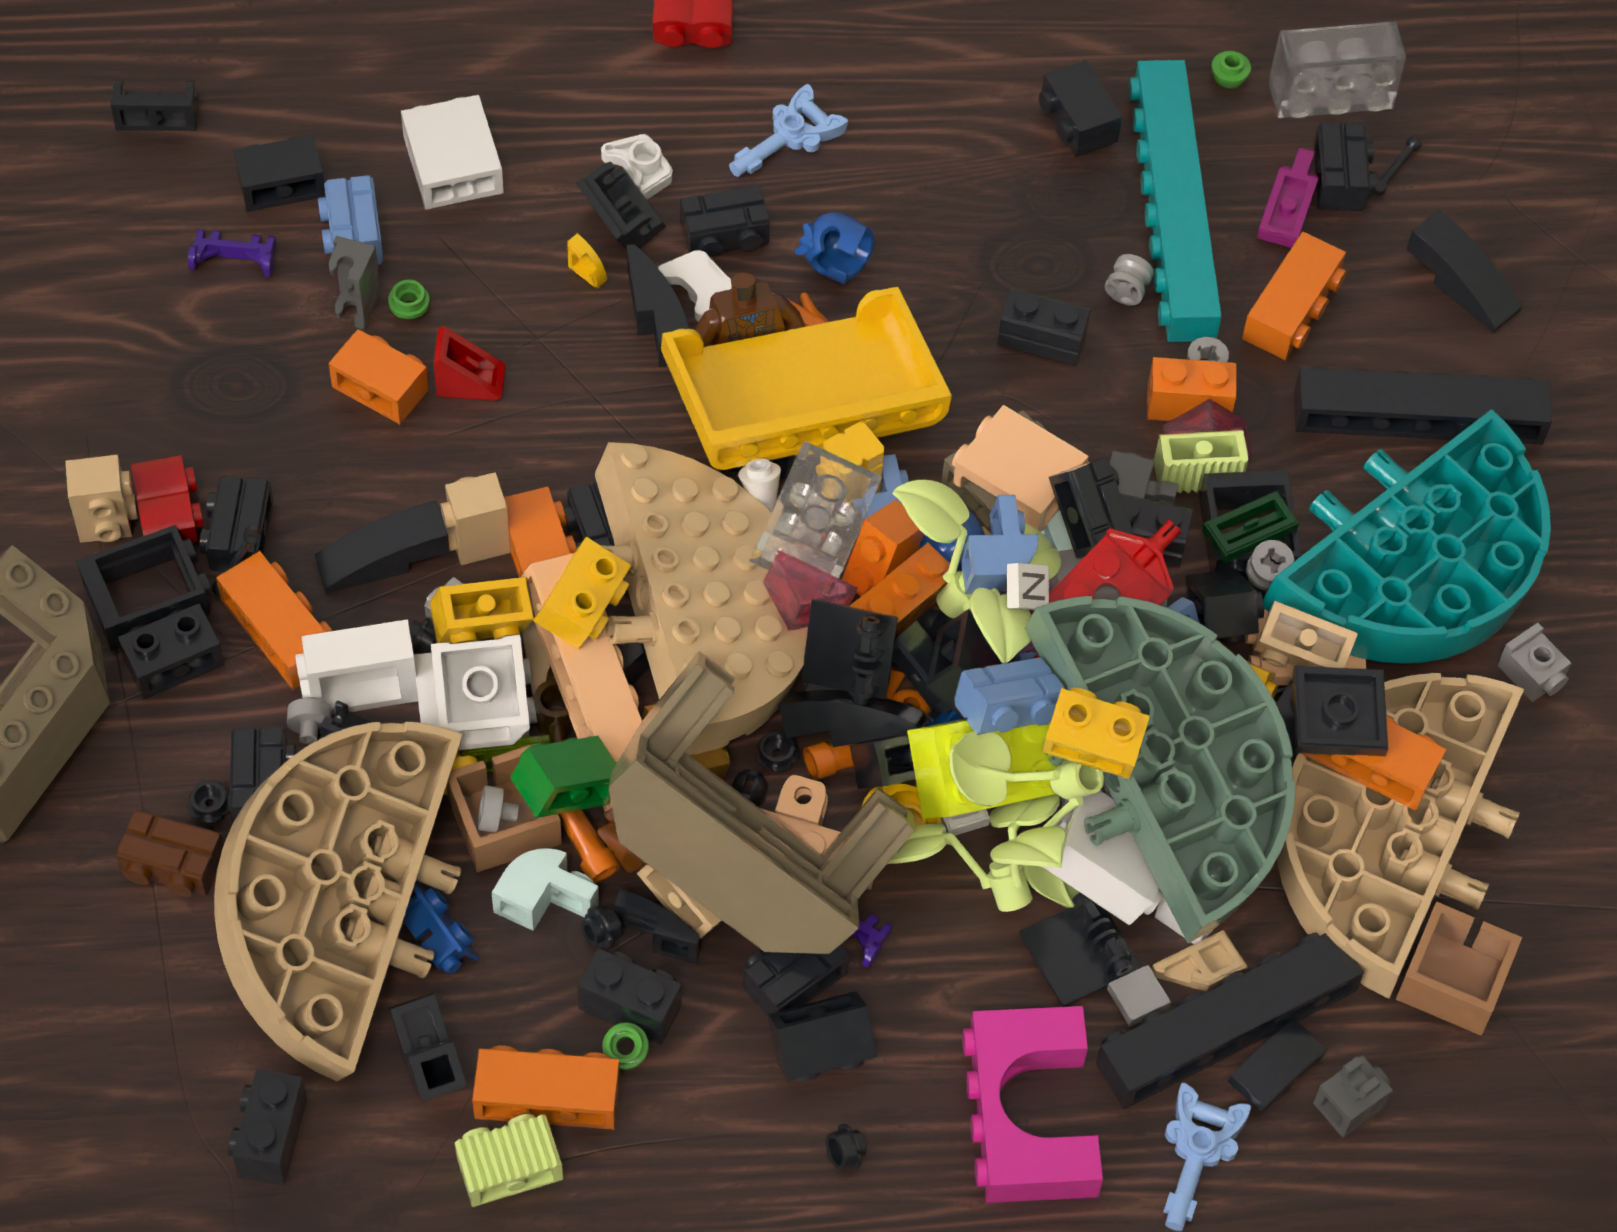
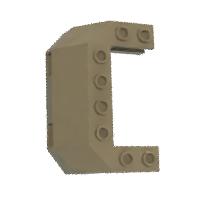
M13 545L0 554V614L33 639L34 642L0 685V845L9 840L110 704L100 641L84 601Z
M698 651L642 720L611 772L609 793L618 842L764 952L830 954L859 929L858 898L915 831L914 814L878 787L822 855L686 753V750L734 693V687L731 684L735 681V678L702 652Z

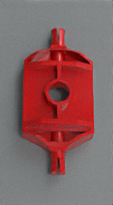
M1169 519L1151 538L1148 537L1147 539L1109 528L1101 541L1049 593V603L1081 596H1092V599H1095L1094 595L1097 590L1107 586L1114 588L1120 597L1161 605L1174 590L1163 558L1164 549L1182 533L1177 526L1173 528L1174 523ZM1039 654L1034 656V658L1040 657Z

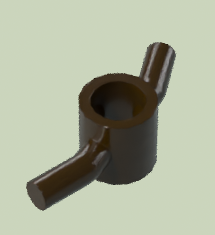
M550 666L546 681L538 686L534 694V706L537 717L535 726L541 734L548 737L549 744L565 741L566 735L574 730L569 712ZM561 706L565 709L556 712L550 711L547 708Z

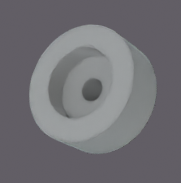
M315 698L295 700L287 708V726L293 732L300 734V742L312 744L317 741L318 734H321L320 724L325 716L332 719V707L327 702Z
M484 785L478 810L477 830L496 833L500 820L516 822L519 804L503 802V788Z

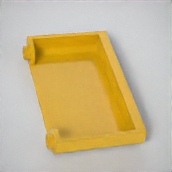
M899 287L873 290L867 293L858 304L856 317L703 347L704 344L700 334L693 329H677L672 332L662 333V354L708 460L715 469L726 470L745 466L748 462L755 459L774 460L821 450L823 441L838 433L844 435L845 429L858 422L865 423L878 438L935 425L949 411L952 395Z

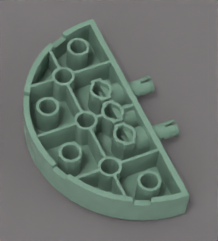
M1081 596L1058 600L1036 607L1025 629L1039 656L1050 667L1051 674H1055L1064 685V689L1070 691L1071 688H1082L1094 693L1098 700L1111 704L1115 702L1130 703L1137 706L1141 713L1150 716L1130 779L1103 771L1104 782L1117 807L1086 818L1084 820V827L1087 835L1095 831L1096 835L1091 836L1089 839L1096 846L1129 831L1132 834L1187 943H1190L1209 933L1227 920L1247 900L1270 872L1282 850L1293 816L1296 781H1293L1290 759L1293 756L1292 747L1284 720L1268 689L1248 662L1239 653L1235 656L1228 648L1217 641L1218 635L1181 613L1148 601L1127 597L1109 600L1092 599V596ZM1051 756L1049 761L1054 766H1057L1061 762L1066 761V759Z

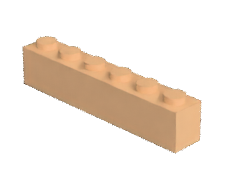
M574 553L531 563L521 576L526 577L533 618L539 612ZM535 623L577 738L598 735L617 763L642 722L638 712V696L634 687L628 685L623 672V657L619 647L608 642L609 637L606 634V625L596 640L588 636L580 648L577 649ZM611 799L607 805L603 806L605 812L612 807Z

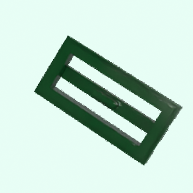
M1275 491L1205 522L1202 532L1206 537H1211L1212 547L1214 550L1219 549L1221 552L1220 558L1223 563H1226L1255 550L1264 541L1278 540L1296 532L1299 522L1279 493ZM1274 507L1277 509L1273 513L1261 518L1252 519L1244 523L1243 526L1223 535L1220 532Z

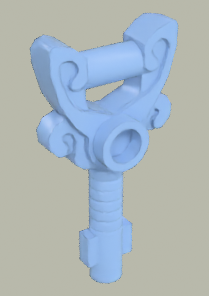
M806 84L792 97L789 106L782 104L773 108L774 134L751 150L745 147L736 153L734 161L729 164V168L736 177L741 176L745 172L752 174L762 167L764 159L784 146L794 150H799L803 147L807 152H815L819 149L820 142L843 135L848 126V120L840 115L831 114L828 116L813 102V90L809 84ZM801 114L806 116L815 126L805 123Z
M1186 1083L1181 1084L1176 1099L1177 1120H1172L1167 1124L1165 1132L1168 1142L1176 1144L1175 1151L1178 1156L1185 1159L1175 1194L1169 1193L1163 1211L1168 1214L1165 1225L1175 1231H1182L1186 1220L1190 1222L1192 1220L1197 1201L1192 1199L1203 1166L1212 1167L1217 1165L1220 1159L1229 1162L1235 1158L1238 1145L1233 1139L1237 1137L1244 1127L1251 1109L1249 1104H1237L1226 1110L1197 1100L1198 1095L1195 1090ZM1192 1118L1223 1129L1221 1131H1211L1207 1127H1199L1192 1122Z

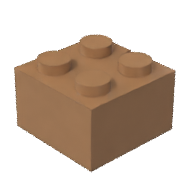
M530 745L492 757L495 787L503 788V802L519 804L516 822L500 820L496 833L477 830L481 794L484 785L488 786L487 770L484 761L482 760L450 772L446 784L448 800L477 873L511 862L531 850L552 848L562 844L559 815L536 818L510 779L511 774L520 761L521 754Z
M1436 902L1396 1000L1482 1036L1522 937L1483 921L1472 948L1467 947L1463 944L1475 917Z

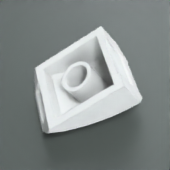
M520 635L468 643L451 644L446 642L431 644L439 727L463 734L458 747L459 750L513 745L530 729Z

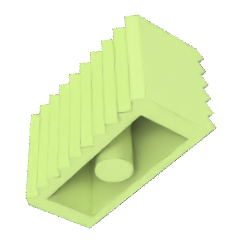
M1230 430L1159 435L1154 458L1157 482L1170 481L1178 483L1177 492L1179 494L1183 490L1187 493L1191 490L1197 493L1201 489L1203 477L1206 473L1245 472L1249 459L1244 431Z
M523 1114L511 1119L508 1122V1126L504 1125L502 1128H495L492 1131L484 1127L476 1128L465 1133L462 1139H458L455 1142L457 1160L472 1207L563 1180L562 1163L546 1115L541 1114L536 1118L533 1114Z

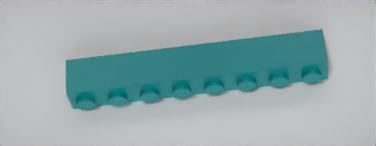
M1185 60L1138 61L1135 77L1129 78L1128 95L1130 101H1136V108L1133 109L1132 125L1133 131L1140 132L1141 138L1137 140L1136 154L1137 162L1144 163L1145 171L1141 172L1142 195H1148L1149 203L1145 205L1146 227H1152L1153 235L1149 239V254L1151 260H1157L1158 268L1154 269L1153 284L1155 293H1161L1162 301L1158 303L1159 326H1166L1168 342L1195 341L1202 337L1217 339L1221 321V310Z

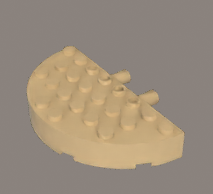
M608 442L595 472V478L615 546H600L631 565L624 579L629 583L627 589L635 616L632 617L609 616L606 624V634L609 637L608 642L611 645L643 643L659 699L698 651L735 678V681L731 684L734 687V693L690 745L686 753L689 755L699 754L727 746L730 740L743 734L748 736L771 718L779 709L781 701L789 694L804 665L811 601L815 599L810 574L801 553L783 525L767 507L733 479L694 459L671 451L634 443Z
M1428 673L1384 682L1386 716L1393 719L1397 725L1415 734L1426 735L1432 738L1438 745L1447 749L1439 770L1417 811L1301 753H1298L1292 767L1293 781H1296L1294 811L1288 835L1277 858L1281 882L1286 896L1307 934L1317 932L1320 936L1326 933L1336 945L1358 962L1364 971L1360 983L1390 999L1434 896L1439 898V895L1442 894L1477 911L1481 905L1489 884L1451 869L1452 864L1449 861L1465 825L1470 826L1472 822L1509 839L1520 812L1513 811L1483 798L1484 793L1480 791L1524 691L1523 688L1503 681L1468 674L1466 679L1441 677V673Z
M372 722L352 726L329 734L291 757L256 789L235 819L223 846L215 883L214 916L220 951L231 982L245 1008L278 1046L297 1061L335 1081H339L355 1071L388 965L415 974L419 978H424L431 967L427 960H433L434 951L398 939V934L415 881L444 891V893L449 895L453 892L458 882L454 876H460V867L452 866L425 855V850L463 735L461 733L419 722H405L404 724Z

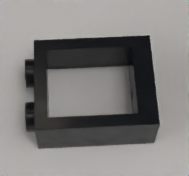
M1288 470L1204 474L1199 494L1203 524L1218 517L1217 510L1237 509L1275 491L1279 493L1295 516ZM1298 529L1296 532L1279 539L1280 542L1286 544L1291 549L1294 561L1302 556ZM1205 536L1210 572L1237 570L1249 581L1246 573V564L1252 553L1244 554L1223 563L1220 558L1221 552L1219 549L1214 550L1211 545V537ZM1270 556L1271 561H1273L1275 564H1280L1273 560Z
M176 525L76 560L83 586L111 651L120 648L119 636L126 634L135 626L148 625L165 618L176 609L189 608L199 603L206 616L210 615L206 598L213 596L211 586L204 571L196 573L193 564L198 562L192 542L190 538L181 539ZM174 560L188 593L119 617L106 584Z

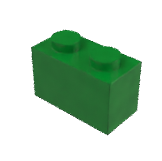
M598 735L580 739L569 738L562 742L544 745L538 743L528 747L521 754L520 761L511 774L510 779L535 817L540 818L607 805L611 799L609 793L611 772L616 762Z

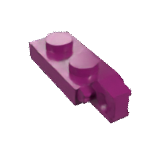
M1299 148L1293 167L1283 165V167L1279 168L1258 230V239L1292 248L1299 238L1318 182V175L1309 173L1314 156L1313 151Z

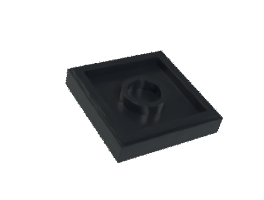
M1294 666L1292 686L1296 753L1386 756L1388 752L1384 670Z

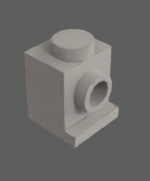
M1536 623L1508 642L1498 663V667L1517 687L1524 689L1523 693L1532 702L1545 693L1552 696L1562 689L1569 679L1566 675L1571 665V662L1542 633L1544 628L1539 623Z

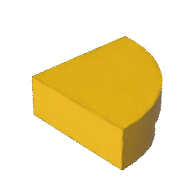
M577 233L567 241L568 267L598 289L607 281L606 271L593 248Z

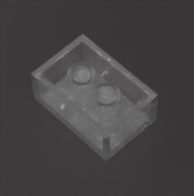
M1396 21L1280 31L1269 78L1277 117L1302 118L1310 115H1339L1346 112L1392 109L1406 61Z
M804 441L749 562L829 598L845 567L882 476Z

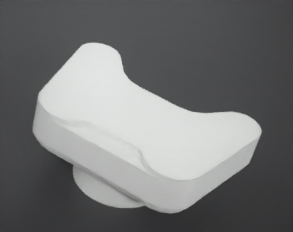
M641 134L609 142L601 147L602 161L605 163L612 162L625 168L646 199L654 196L672 183V167L661 153L659 145L649 136Z
M704 251L690 252L658 267L670 285H680L688 291L689 298L696 303L695 319L698 322L704 312L709 310L710 297L716 292L731 289V279Z

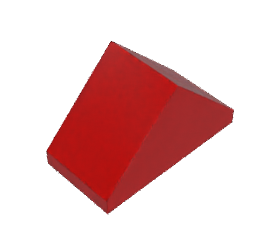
M446 326L439 328L434 357L437 397L490 401L500 399L506 364Z

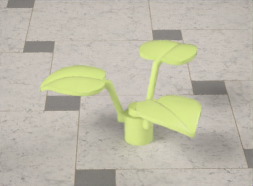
M914 480L898 486L892 494L901 501L914 524L927 537L940 543H951L957 539L949 569L943 575V579L948 583L936 597L939 608L944 614L953 619L970 609L980 630L1002 664L1008 663L1031 642L1025 626L1032 615L1029 610L1007 608V594L1000 595L996 588L990 590L977 588L972 594H965L963 572L956 571L967 537V530L962 526L969 518L967 506L956 492L936 481ZM1025 523L1024 534H1038L1037 550L1030 564L1048 566L1050 581L1061 567L1060 554L1040 531Z
M976 730L969 732L951 747L949 754L950 771L956 786L967 799L977 805L993 806L1002 803L1007 795L1006 781L1050 780L1053 791L1062 798L1069 799V802L1047 821L1043 827L1056 826L1075 807L1084 804L1082 796L1099 792L1104 783L1103 771L1069 760L1061 762L1055 770L1010 773L1008 772L1011 764L1009 748L1003 738L995 732L977 735ZM1022 865L1027 881L1038 893L1064 907L1071 908L1075 906L1072 899L1079 894L1078 890L1042 866Z
M1053 794L996 807L990 813L989 820L993 827H1008L1009 841L996 846L990 852L993 862L989 866L990 872L988 874L983 871L953 833H946L945 825L941 823L916 825L915 831L887 864L925 859L933 856L942 850L946 844L954 847L980 879L982 888H992L1000 911L1018 910L1028 905L1033 899L1022 865L1061 869L1067 836L1065 830L1057 826L1030 829L1018 836L1017 832L1020 826L1040 824L1053 815L1059 807L1060 796Z

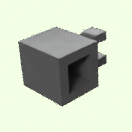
M1112 452L1110 465L1118 473V489L1121 494L1174 505L1179 484L1170 481H1151L1150 477L1154 460L1143 458L1135 453Z
M1362 1055L1348 1062L1341 1071L1322 1083L1313 1104L1340 1136L1345 1138L1384 1110L1393 1090L1390 1087L1386 1074L1378 1066L1371 1065Z

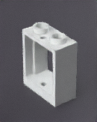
M408 619L301 636L304 653L295 654L302 698H315L327 702L332 707V715L336 714L335 703L338 700L348 704L349 712L418 701L417 677Z

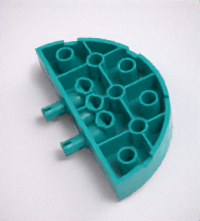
M1491 409L1409 473L1393 461L1383 449H1379L1377 453L1375 452L1367 460L1363 469L1378 480L1387 490L1355 515L1342 505L1329 490L1324 491L1323 495L1320 494L1311 504L1309 511L1314 513L1333 532L1275 576L1263 599L1264 609L1269 612L1273 603L1277 601L1354 631L1358 635L1350 655L1367 660L1389 663L1429 662L1455 656L1480 645L1496 634L1517 610L1535 582L1549 547L1551 526L1547 494L1538 470H1532L1524 456L1525 446L1508 424Z

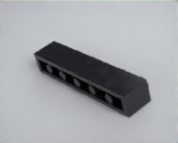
M1316 366L1311 368L1300 367L1294 390L1296 432L1452 440L1492 409L1508 424L1523 444L1543 445L1552 423L1549 380H1533L1528 377L1511 379L1492 378L1488 375L1473 377L1454 376L1447 373L1417 374L1407 371L1341 370Z
M1317 932L1311 933L1301 939L1294 949L1284 954H1281L1279 951L1273 952L1263 958L1256 968L1244 974L1242 971L1233 972L1226 976L1219 983L1218 987L1206 993L1203 990L1195 991L1181 1001L1180 1006L1166 1013L1164 1010L1153 1012L1141 1022V1026L1127 1033L1124 1029L1113 1032L1102 1041L1096 1065L1125 1110L1278 1032L1293 1018L1298 1022L1357 992L1364 971L1358 962L1336 945L1326 933L1320 936Z

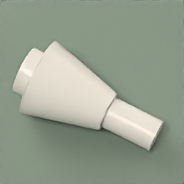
M767 459L751 460L739 471V479L744 489L750 495L757 498L775 516L774 509L776 507L781 469L779 465Z

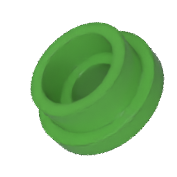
M1225 51L1215 56L1211 71L1215 81L1220 86L1236 88L1248 79L1251 64L1243 54L1235 51Z
M415 280L400 281L389 294V308L399 318H418L429 308V293Z
M620 1023L613 1026L606 1033L602 1045L603 1053L611 1059H619V1069L630 1070L641 1065L646 1059L649 1052V1040L645 1032L637 1025ZM624 1039H632L634 1041V1050L628 1055H622L619 1052V1044Z

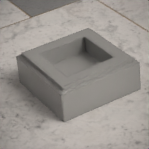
M1149 965L1108 984L1107 990L1129 1027L1142 1022L1155 1011H1165L1170 1007L1171 1001Z

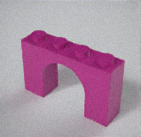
M1083 1006L973 1011L970 1028H963L962 1044L964 1056H972L973 1071H967L966 1074L968 1099H976L977 1114H971V1137L973 1143L980 1142L982 1158H975V1179L977 1187L985 1186L986 1203L1098 1197L1103 1182L1098 1135L1044 1138L1028 1134L1011 1122L1005 1114L1000 1101V1092L1012 1078L1023 1072L1037 1069L1078 1068L1084 1066L1088 1045Z

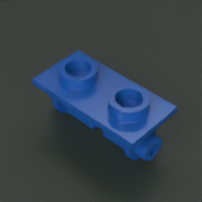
M415 883L413 891L416 895L414 897L410 896L403 922L418 940L431 930L433 935L422 943L421 947L434 951L432 962L437 970L445 971L447 975L453 974L461 967L462 963L459 960L464 955L477 961L480 957L471 947L475 940L458 920L453 922L446 912L450 907L447 900L436 888L431 887L428 890Z

